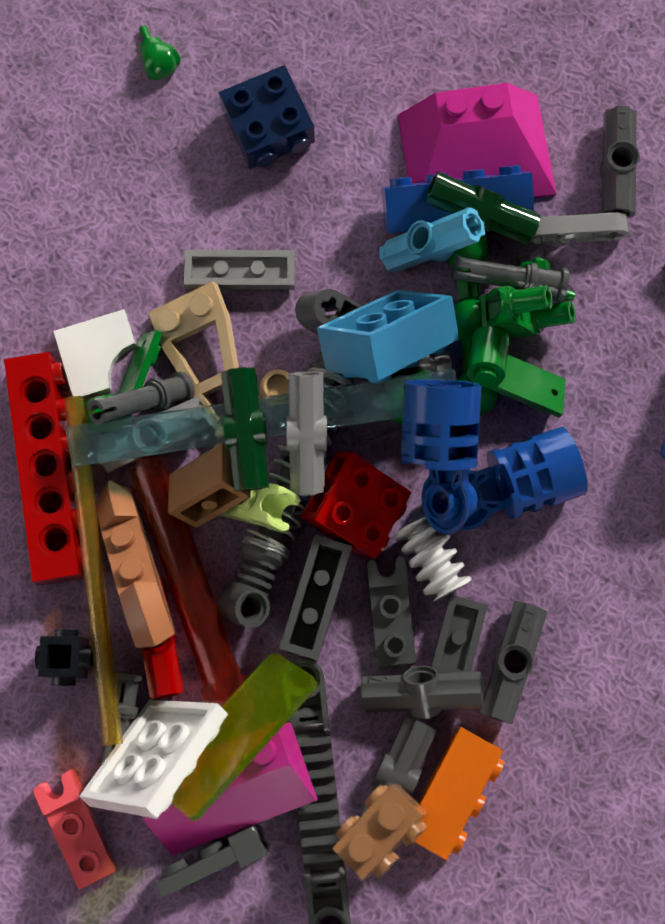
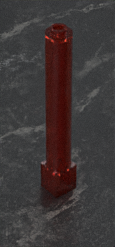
M156 454L143 456L135 461L136 466L130 470V474L204 688L200 689L204 703H218L228 714L220 725L218 734L225 733L257 721L261 717L246 675H241L189 524L168 514L169 475L171 473L165 458H157Z

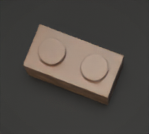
M220 443L169 475L168 514L196 528L251 497V491L235 492L230 450H227L224 443Z

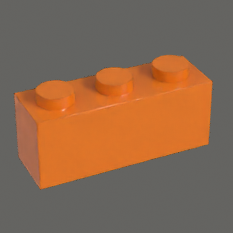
M457 726L417 802L429 814L422 820L428 827L414 841L415 843L445 860H448L451 852L455 855L460 852L468 834L463 829L470 816L476 818L479 815L486 800L482 792L488 780L495 782L504 766L505 761L500 759L504 750Z

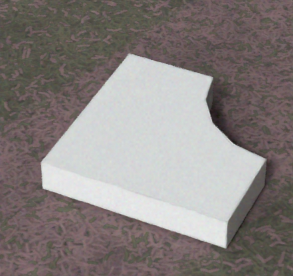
M124 309L53 331L75 402L110 392V377L114 364L125 352L136 347L130 323Z

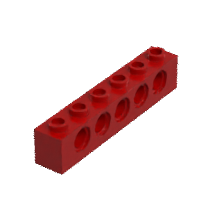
M50 352L4 359L32 582L43 586L86 578L85 568L90 567V554L87 545H81L80 531L85 530V518L82 508H76L75 494L80 493V481L77 471H71L70 457L75 456V445L72 435L66 434L65 421L70 420V409L67 399L61 397L60 385L66 383L63 365L61 362L57 363ZM42 388L47 389V395L42 401L32 402V395L35 391ZM44 424H51L52 431L50 435L44 439H37L36 433L39 427ZM48 460H56V470L49 476H42L41 468L43 464ZM54 496H61L62 504L60 509L55 513H47L46 504L48 500ZM58 533H65L67 542L64 548L59 551H52V538Z

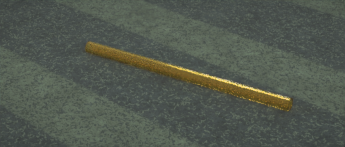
M70 396L65 398L64 402L103 746L123 743L84 398L82 396Z

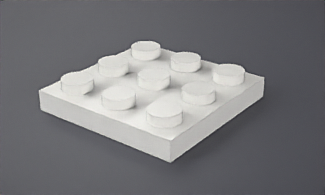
M149 700L79 797L90 807L157 819L170 806L173 794L184 778L195 769L197 759L207 744L216 738L219 733V727L228 714L218 703Z

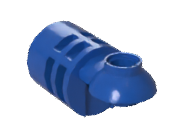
M408 380L404 382L401 463L426 465V469L429 470V476L423 484L421 494L422 509L426 520L438 532L452 534L463 527L468 517L474 513L478 503L476 491L468 483L469 469L477 467L482 385L458 380Z
M558 427L529 437L525 442L520 443L518 441L508 444L507 448L488 451V468L479 471L469 470L468 483L474 487L478 503L474 513L468 517L463 527L459 530L475 529L484 524L491 514L502 510L505 511L510 519L514 520L520 518L523 512L542 510L543 505L554 506L586 495L588 483L585 467L577 445L570 433L564 427Z

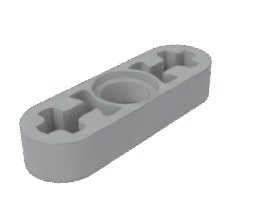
M615 212L540 217L539 227L528 245L570 243L572 239H575L576 243L620 240L629 235L627 215Z

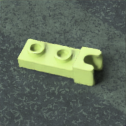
M269 483L270 488L251 491L250 498L219 516L264 526L270 530L285 533L289 530V524L282 521V512L289 505H298L300 497L280 485Z

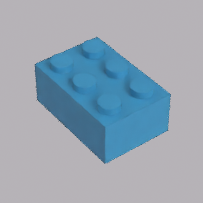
M396 290L317 327L325 370L342 374L345 378H365L370 383L385 382L391 379V374L401 369L412 368L419 364L418 360L428 355L439 354L445 350V346L459 340L452 296L406 290Z

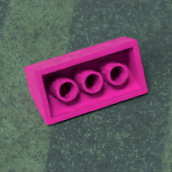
M291 722L275 724L202 753L197 759L195 769L184 778L173 794L170 806L157 819L142 816L145 824L171 855L178 854L318 800Z

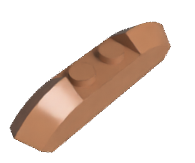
M108 480L96 499V512L119 599L136 648L155 647L175 634L174 625L132 487Z

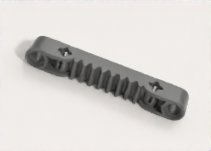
M300 659L294 661L285 673V690L288 719L292 724L318 799L315 802L298 808L309 924H319L321 919L328 915L338 917L342 924H351L345 863L332 849L339 841L335 833L341 826L325 677L321 667L316 662L310 659ZM302 668H309L316 675L314 687L307 691L299 690L294 683L296 672ZM318 716L319 718L313 721H300V718Z

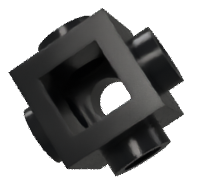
M56 629L54 636H40V646H37L35 651V667L38 669V677L52 678V686H76V678H88V670H93L94 647L89 646V639L78 637V630ZM68 651H71L70 666H66L63 663V656Z

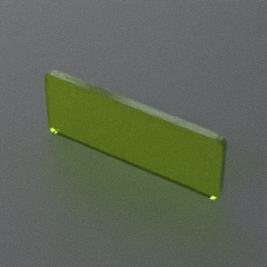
M278 653L270 654L222 706L228 715L220 725L218 735L207 744L197 759L195 769L184 778L173 794L171 803L189 820H199L315 691L318 685L315 678Z

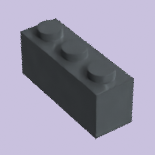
M314 535L279 647L281 651L315 662L319 661L351 556V545Z

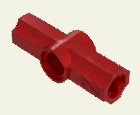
M159 577L166 598V602L169 608L164 578ZM176 633L166 639L165 643L158 648H141L150 700L164 699L185 693L176 647Z

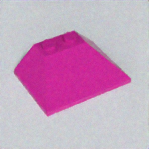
M509 83L436 92L397 116L407 176L412 178V183L426 182V175L436 174L437 171L448 173V176L456 179L463 178L462 171L484 169L485 175L499 174V167L521 165V171L532 172L534 198L555 196L557 194L536 94Z

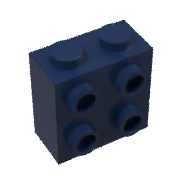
M285 65L218 92L221 109L249 170L257 166H269L277 158L288 153L296 154L303 152L312 143H315L313 122Z

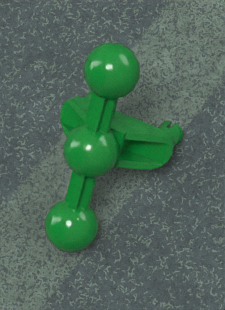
M486 235L481 236L477 243L455 250L446 261L452 268L468 271V269L453 265L456 255L463 258L485 261L490 247ZM457 280L458 301L454 303L459 341H461L463 361V374L457 380L473 382L467 376L471 336L478 328L494 326L504 330L509 337L540 335L544 328L575 323L576 313L574 304L571 301L553 304L551 289L547 285L516 290L511 286L493 288L486 295L480 296L479 283ZM482 387L480 416L492 411L498 403L500 393Z

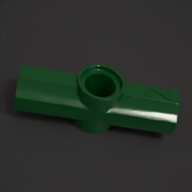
M438 171L430 182L424 200L431 206L450 213H456L468 207L478 211L479 217L484 222L485 231L491 232L493 230L526 245L534 238L541 215L536 214L532 210L506 201L505 197L476 184L473 187Z
M241 367L222 371L221 378L226 414H223V430L226 448L230 450L234 490L235 492L270 488L265 445H268L264 411L260 410L256 369Z

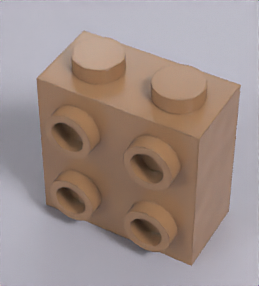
M391 784L389 787L387 785L378 786L364 802L369 809L361 817L358 815L355 818L351 816L335 833L339 841L332 849L362 880L372 875L377 879L381 875L383 876L399 859V856L394 851L403 842L406 846L411 845L428 827L422 820L429 813L399 784Z

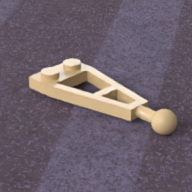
M210 282L148 313L154 329L162 333L159 341L162 349L176 372L181 371L189 375L194 385V397L199 396L205 405L210 417L211 428L216 437L224 440L223 420L208 397L209 394L223 388L221 373L199 382L176 344L216 325L224 371L239 368L230 315L218 284Z

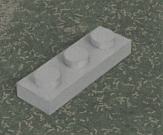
M185 250L184 287L185 289L195 290L210 282L218 284L220 290H295V250Z

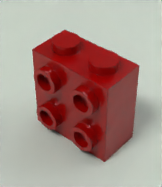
M336 451L324 472V493L311 495L299 518L333 540L351 545L352 552L356 555L376 559L377 555L386 548L389 542L388 535L395 522L404 515L407 509L406 502L412 492L356 453Z

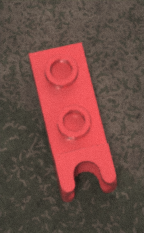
M69 769L61 776V782L64 787L63 794L53 793L47 782H42L35 786L33 793L42 814L48 820L77 888L80 890L116 872L117 867L90 806L79 797L83 788L76 771Z

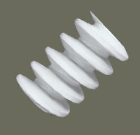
M422 517L397 531L394 537L396 541L408 540L401 550L403 554H416L409 561L410 568L423 567L417 574L416 579L418 582L430 581L423 590L424 595L437 594V597L434 599L436 601L467 585L472 579L470 576H457V573L464 567L463 562L450 563L449 561L457 553V550L455 548L446 550L442 548L450 539L449 535L436 536L435 532L437 530L433 529L426 520V517Z

